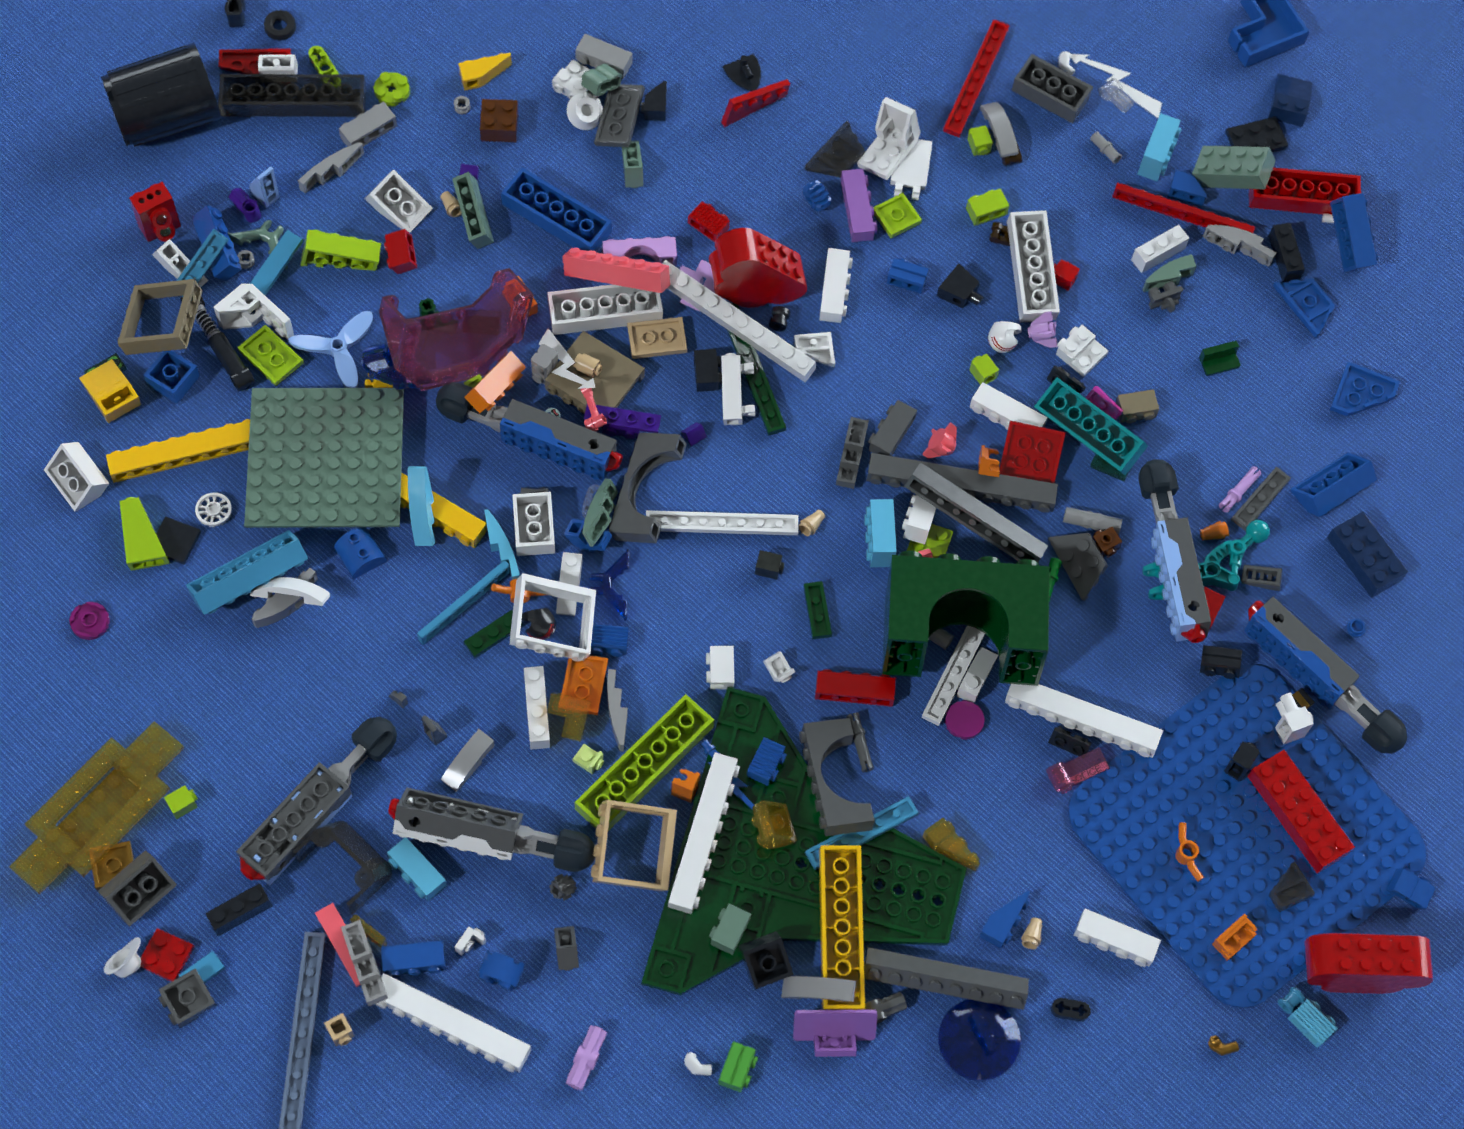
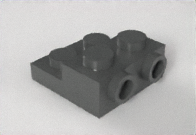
M196 968L159 989L162 996L158 997L164 1008L168 1006L171 1012L168 1014V1017L172 1024H178L180 1028L199 1018L198 1015L216 1005Z

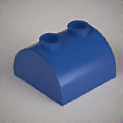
M359 527L347 532L335 543L334 549L353 580L387 562L386 557L366 527Z

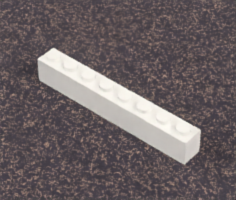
M1011 684L1005 703L1012 708L1026 710L1031 715H1039L1045 717L1050 722L1061 723L1068 729H1077L1087 736H1095L1101 738L1106 743L1117 744L1122 749L1136 751L1143 757L1153 758L1163 732L1159 728L1040 684L1038 686Z
M714 753L670 895L669 908L692 914L693 908H698L700 897H697L698 891L704 888L706 878H703L705 870L709 871L712 859H709L710 852H715L717 840L714 839L716 833L720 834L723 825L720 819L722 814L726 815L729 803H726L727 796H732L734 784L731 783L733 777L737 778L740 766H737L738 759Z
M386 974L382 975L381 978L388 999L376 1003L377 1006L383 1009L387 1006L393 1009L395 1015L401 1018L407 1016L411 1018V1022L420 1027L425 1025L430 1028L429 1031L433 1034L447 1036V1040L453 1044L459 1045L461 1043L467 1046L466 1049L474 1054L479 1052L485 1055L484 1058L492 1063L497 1061L504 1064L503 1068L510 1072L515 1070L521 1071L531 1052L530 1045Z

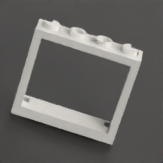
M522 573L516 580L509 645H514L519 649H532L537 653L553 654L555 657H567L577 662L584 661L590 655L596 590ZM525 590L583 603L579 648L520 635Z

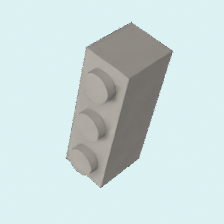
M584 34L575 49L576 60L580 63L588 64L594 68L602 64H608L622 74V79H624L632 65L633 53L587 34Z
M383 101L380 104L374 105L367 112L359 114L352 121L344 123L339 128L340 138L347 147L358 142L365 146L397 127L396 116Z

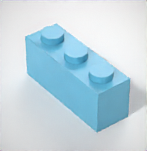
M407 838L402 839L387 852L389 857L388 863L393 869L396 870L398 868L402 872L401 877L407 884L412 883L416 887L414 891L421 899L425 897L429 901L447 886L443 876Z

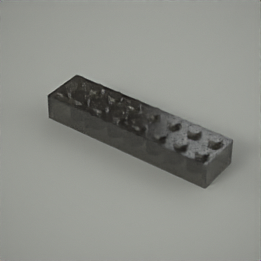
M220 74L218 106L221 116L357 117L359 114L365 113V75Z

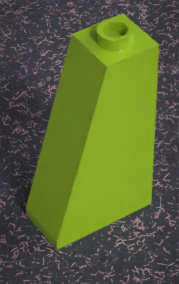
M128 497L125 500L119 501L126 563L130 570L169 564L168 557L139 497Z

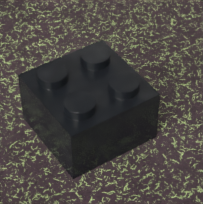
M776 931L738 946L750 982L755 990L794 975L782 938Z

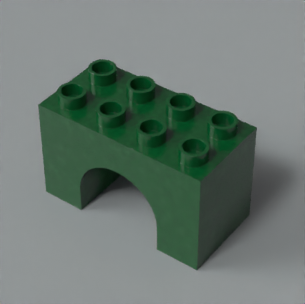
M910 550L903 551L899 555H892L885 596L882 674L921 677L928 638L935 631L943 627L967 625L985 633L995 644L999 654V683L1038 686L1049 647V566H1039L1037 561L1031 559H1023L1016 564L1000 563L999 559L991 556L981 557L977 561L961 560L960 556L951 553L942 554L938 558L922 557L919 552Z

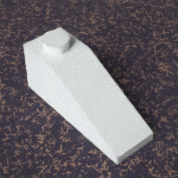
M170 239L152 254L177 279L190 262ZM204 275L198 282L200 287L208 281Z
M563 552L559 582L580 586L583 564L582 554ZM563 598L557 599L556 614L576 615V601Z
M980 647L956 696L965 701L975 703L998 655Z

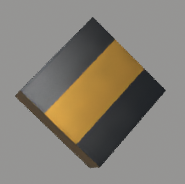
M1303 688L1292 694L1298 708L1306 707L1308 709L1315 703Z

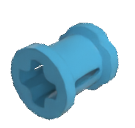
M1291 987L1290 992L1283 999L1280 998L1278 1000L1279 1006L1288 1014H1292L1293 1009L1299 1003L1305 1001L1303 994L1295 987Z

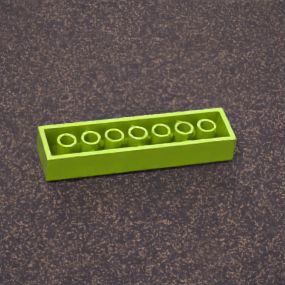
M685 694L575 801V810L596 829L597 825L600 824L598 809L602 801L612 800L637 804L714 728V719ZM610 809L608 831L628 811Z

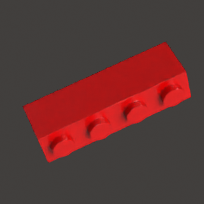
M823 669L817 672L815 699L892 707L896 678H891L889 675L872 676L869 673L852 674L849 671L838 673L829 669Z

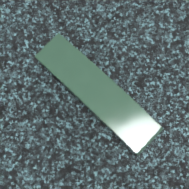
M604 479L589 506L584 521L582 533L590 547L595 545L612 521L609 514L615 507L613 500L617 496L618 491L611 479Z

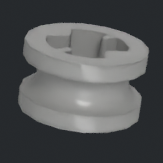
M459 96L454 100V109L458 114H466L470 110V101L465 96Z
M243 250L238 253L237 256L240 260L241 268L249 269L254 265L255 261L252 252Z

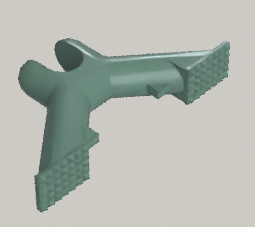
M266 220L260 229L237 233L228 232V235L232 242L240 246L244 242L250 244L251 241L263 240L268 243L270 248L268 254H271L278 244V239L283 234L284 228L279 225L275 231L268 232L272 220Z

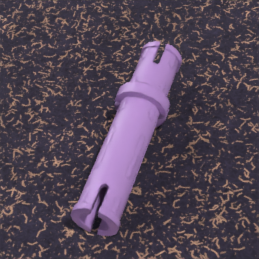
M1251 467L1241 481L1228 491V495L1219 503L1220 509L1226 505L1222 511L1229 512L1233 505L1242 499V495L1261 475L1260 470L1254 474L1258 469L1257 467Z

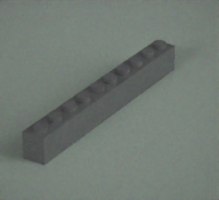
M871 453L867 481L873 484L882 483L895 488L904 487L921 462L974 498L985 503L995 502L1001 503L1004 506L1013 505L1019 506L1022 509H1037L1045 513L1053 512L1058 488V484L1001 474L999 477L978 474L977 470Z

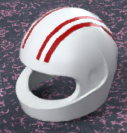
M1007 321L995 322L988 335V341L992 349L999 353L1012 351L1018 343L1014 335L1022 332L1021 325Z

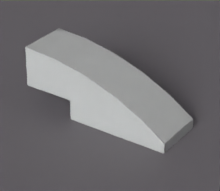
M478 729L450 764L441 781L457 792L482 764L483 758L495 746L494 740Z

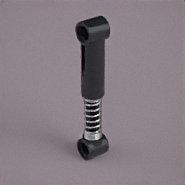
M201 296L195 320L200 325V328H202V331L205 332L208 344L239 392L253 385L255 380L225 334L216 328L217 325H214V321H211L212 318L209 317V313H206V305Z

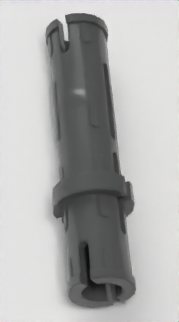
M853 713L855 721H853L852 714H849L847 718H850L854 734L853 739L862 772H868L866 764L869 771H872L874 766L864 736L866 732L865 729H862L859 713Z

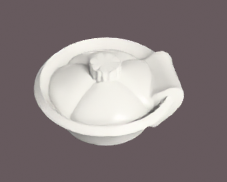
M588 91L574 95L567 105L569 121L581 130H591L599 125L603 111L600 99Z

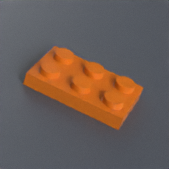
M589 655L584 661L580 662L573 661L571 658L568 659L559 709L598 715L608 658Z

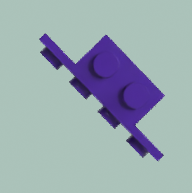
M588 404L586 406L584 420L591 417ZM596 405L599 415L603 414L607 420V424L602 426V433H606L609 436L618 435L624 436L627 439L638 438L641 431L658 433L661 415Z

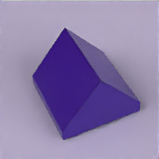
M697 422L681 431V434L690 446L707 438L702 424Z

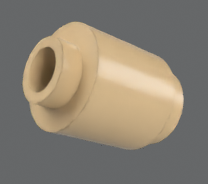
M579 353L574 360L573 367L592 378L595 375L598 376L602 370L601 361L585 353Z

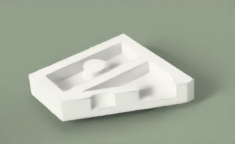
M831 332L794 335L796 349L816 362L835 367Z

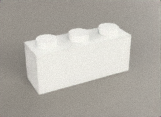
M1177 225L1136 248L1131 260L1139 271L1143 273L1183 251L1187 246L1189 237L1180 225Z
M912 495L910 506L913 507H908L906 518L909 519H904L902 530H905L903 538L925 544L937 508L918 495Z

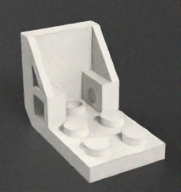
M885 97L881 103L875 126L877 138L857 164L858 167L888 180L918 142L920 128L914 109Z
M253 284L239 285L214 306L218 324L223 329L254 327L263 319L268 326L272 325L275 328L276 333L280 337H285L288 340L294 336L290 318Z

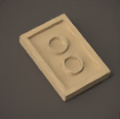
M682 317L627 323L632 359L687 353Z

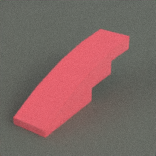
M331 903L315 912V915L356 987L361 984L341 930L345 923L334 904Z

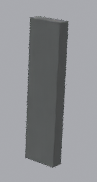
M1275 467L1233 515L1231 521L1246 531L1247 525L1259 517L1290 481L1291 477L1278 467Z

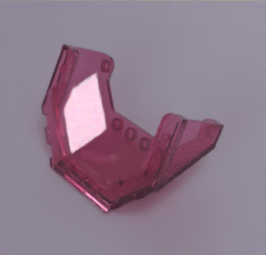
M510 268L499 270L494 274L491 286L472 305L417 318L407 319L397 310L399 299L395 295L382 297L379 314L394 368L402 373L410 382L414 383L421 391L452 382L468 380L479 374L481 376L485 375L490 371L488 367L496 360L499 362L508 353L507 349L514 342L518 344L523 339L534 294Z

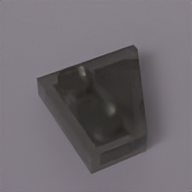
M1295 861L1291 863L1289 869L1282 875L1277 885L1269 893L1270 899L1279 912L1315 895L1314 890Z

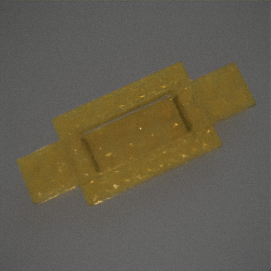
M155 721L127 749L111 737L24 824L38 838L9 868L39 895L68 865L84 877L170 790L169 786L159 779L157 775L184 749L183 745ZM113 767L114 770L56 826L55 824Z

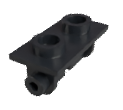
M1053 366L1047 377V380L1051 383L1058 377L1079 394L1083 393L1086 389L1083 382L1081 383L1074 377L1071 378L1070 374L1063 370L1061 366Z
M1060 726L1059 728L1055 727L1048 743L1084 759L1091 742L1076 734L1072 737V732Z

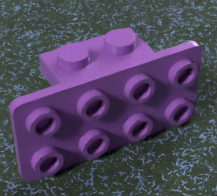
M868 1009L797 1010L794 1012L793 1039L795 1041H814L815 1057L856 1056V1040H874L876 1037L877 1011Z

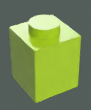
M987 126L969 129L967 139L973 156H983L990 153L993 142Z
M987 353L983 356H976L971 361L969 371L980 385L982 382L988 384L997 379L999 369Z
M185 785L164 797L176 820L198 808L195 803L198 800L192 789L188 791Z

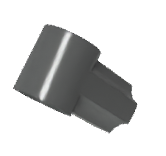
M898 992L881 1000L877 998L865 1003V1009L877 1011L878 1024L889 1016L906 1010L907 1005L901 992Z

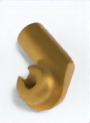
M1211 1036L1209 1038L1208 1045L1210 1049L1223 1056L1239 1051L1236 1041L1224 1044L1218 1036Z

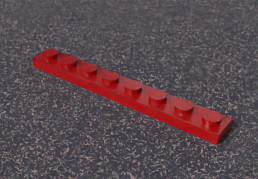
M993 19L947 119L943 132L960 138L1010 25Z
M1117 183L1112 198L1204 228L1208 225H1222L1239 228L1251 233L1255 229L1254 226L1248 223H1241L1229 217L1198 209L1195 206H1188L1179 201L1164 198L1161 195H1154L1145 190L1130 187L1127 184Z

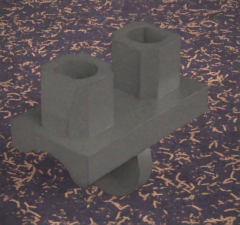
M1173 281L1164 284L1163 289L1165 292L1163 293L1159 291L1158 287L1149 289L1150 309L1161 307V310L1167 309L1170 313L1175 311V305L1179 304L1178 300L1181 298L1180 293L1183 292V288L1181 286L1177 287Z

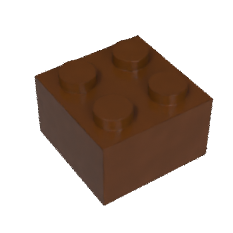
M482 99L480 117L481 141L517 142L518 100Z

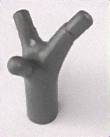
M545 487L539 489L521 488L520 494L548 492L549 489Z

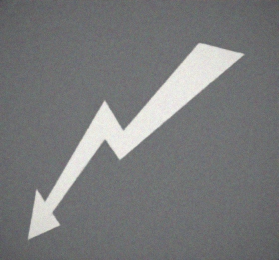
M1071 54L1075 64L1082 61L1113 74L1112 77L1106 80L1108 83L1159 118L1161 102L1119 81L1131 73L1086 59L1089 55Z
M547 328L539 345L545 344L556 350L558 359L564 363L551 373L582 384L578 389L595 388L593 378L586 381L566 370L575 362L549 328Z

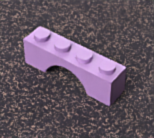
M675 237L627 238L625 240L609 239L602 241L603 254L610 253L613 256H627L628 258L634 255H647L661 264L667 260L671 264L677 265Z

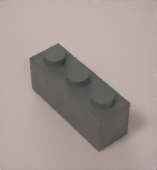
M897 400L895 405H890L886 413L888 416L886 419H882L877 427L879 429L878 432L871 435L868 441L870 443V452L892 456L915 420L917 410Z

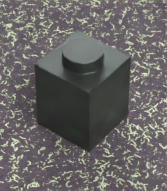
M760 550L755 567V575L777 580L778 574L783 573L785 565L782 562V555Z

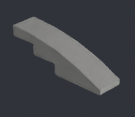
M358 142L343 148L312 167L298 180L300 190L306 194L317 182L324 185L334 174L341 177L364 154L362 143Z
M608 669L607 697L609 716L619 751L624 752L628 708L621 707L622 689L615 688L616 670Z
M361 920L342 926L341 930L351 961L354 964L368 1006L388 999Z

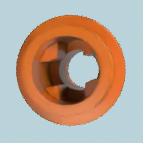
M1218 521L1200 529L1202 541L1225 539V537L1229 536L1226 522Z

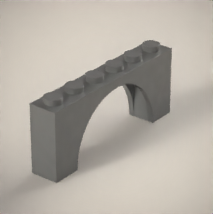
M639 432L633 454L629 460L628 470L624 476V483L619 492V499L614 508V515L609 524V532L616 541L657 543L661 526L654 517L642 515L637 511L635 504L637 489L644 477L654 468L666 462L682 460L686 442L680 434Z
M850 718L803 723L802 731L799 732L800 742L804 743L805 747L803 748V756L805 760H808L809 764L807 765L808 777H812L813 781L811 782L812 794H816L817 798L815 800L816 811H820L819 825L821 829H824L825 836L871 831L875 821L871 803H855L839 797L827 786L821 773V764L831 752L852 744L854 734Z

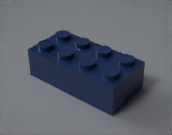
M1364 512L1333 528L1327 537L1371 598L1402 581L1408 572Z

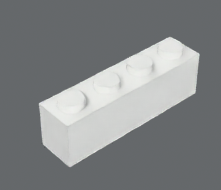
M828 248L820 321L841 323L842 316L846 317L847 306L844 305V300L848 301L849 290L846 289V284H850L851 274L847 272L848 269H851L853 258H849V250Z
M983 382L970 403V408L974 412L983 414L992 422L1005 426L1007 430L1010 421L1044 428L1048 418Z
M543 666L524 668L530 750L550 748Z
M1084 909L1074 936L1078 937L1079 941L1093 943L1103 951L1110 950L1116 956L1122 959L1129 958L1134 960L1135 964L1142 967H1149L1152 964L1161 941L1158 938L1088 909Z

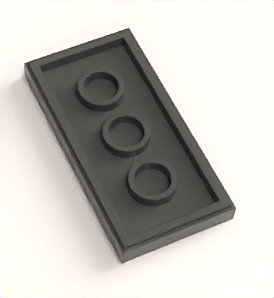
M620 84L615 90L608 91L594 140L595 146H630L645 90L644 85Z

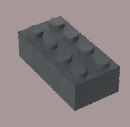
M1031 54L1015 77L1012 87L1013 92L1071 123L1076 120L1090 99L1093 86Z

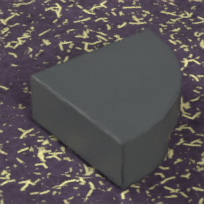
M393 690L389 695L402 708L408 704L406 695L401 692L397 693L396 690Z

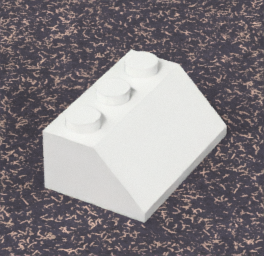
M79 442L62 443L44 469L74 512L99 498L109 485L107 479Z

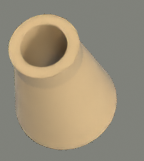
M449 191L443 192L440 198L443 201L447 214L451 217L460 216L462 213L458 200Z
M816 510L813 514L802 519L799 524L801 533L805 536L814 535L825 518V514L821 510Z
M1031 918L1021 937L1022 945L1028 949H1037L1041 944L1043 922L1039 918Z

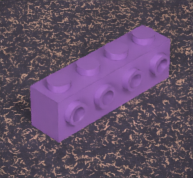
M863 169L842 171L841 186L851 241L873 240L874 233H877V224L872 219L874 217V208L869 203L871 202V192L867 191L866 187L868 186V176H864Z

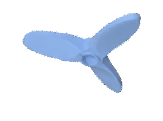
M371 311L359 313L334 338L295 335L290 337L288 341L291 346L300 350L332 355L338 375L345 387L357 388V369L348 349L358 343L372 325L373 315Z

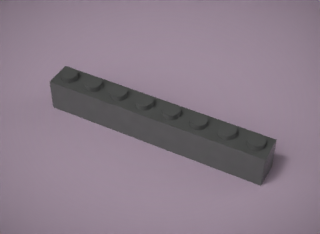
M921 462L904 486L1017 561L1031 559L1039 562L1048 545Z
M869 947L864 964V979L1022 1010L1025 1008L1028 996L1029 978Z

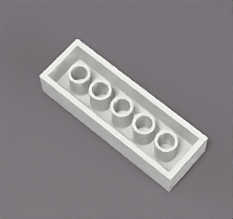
M1047 211L1010 212L1007 226L1020 322H1033L1041 314L1052 311L1053 320H1056L1060 309Z
M613 284L548 292V305L553 335L625 327L627 323L663 319L660 293Z

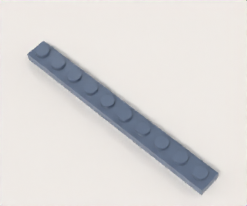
M305 932L279 1129H301L326 940L325 933Z

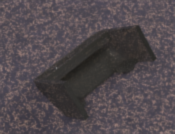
M339 820L316 829L293 852L296 860L300 863L317 846L325 848L335 841L361 866L354 877L356 885L361 890L346 903L349 912L353 915L390 880L392 868L348 823Z

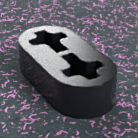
M1057 998L1051 1005V1012L1055 1017L1083 1022L1089 1017L1091 1012L1086 1002ZM1059 1003H1061L1063 1008H1067L1069 1010L1065 1009L1062 1011V1013H1060L1059 1009L1055 1008V1006H1058ZM1079 1007H1083L1082 1010L1086 1013L1079 1016V1012L1072 1011V1009L1078 1010Z

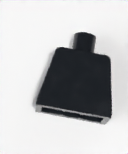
M959 263L939 286L937 297L960 308H964L969 301L978 306L984 298L977 293L979 281Z

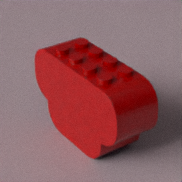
M736 228L722 234L715 240L716 250L709 255L708 259L714 279V290L718 296L741 307L755 308L767 303H789L807 292L802 260L798 252L751 228Z
M1324 933L1310 936L1305 940L1307 982L1311 985L1321 986V989L1327 992L1386 994L1398 992L1404 988L1424 987L1433 982L1430 940L1426 937Z

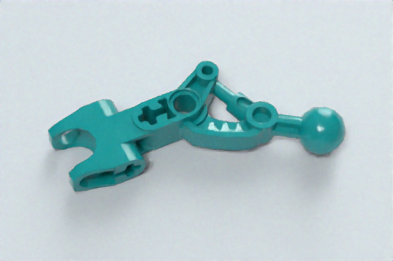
M1263 520L1251 521L1246 527V535L1240 540L1225 541L1213 549L1205 557L1203 563H1198L1203 586L1214 585L1229 591H1235L1240 581V577L1237 574L1238 568L1241 567L1244 553L1253 543H1262L1267 540L1270 535L1268 524ZM1228 555L1230 557L1229 566L1231 571L1219 565ZM1155 562L1143 566V575L1159 578L1160 567L1156 566ZM1208 571H1211V572H1213L1215 575H1210V574H1208L1207 572H1208ZM1162 584L1150 589L1148 593L1149 599L1164 600L1162 594L1164 585Z

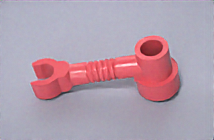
M582 388L580 390L587 401L591 417L584 420V425L587 429L596 432L598 428L607 424V420L603 414L599 415L593 399L592 388Z

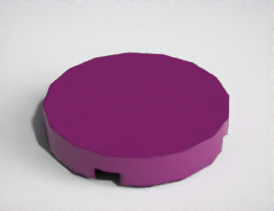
M85 602V604L75 607L70 615L69 622L76 636L85 640H93L104 635L109 627L110 619L104 606L97 602Z
M959 701L948 709L945 724L951 735L967 740L979 735L984 726L985 718L983 711L978 705L969 701Z

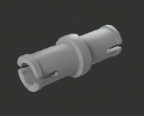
M1099 132L1091 136V141L1113 164L1120 161L1122 155L1112 147L1113 144L1110 141H1107Z

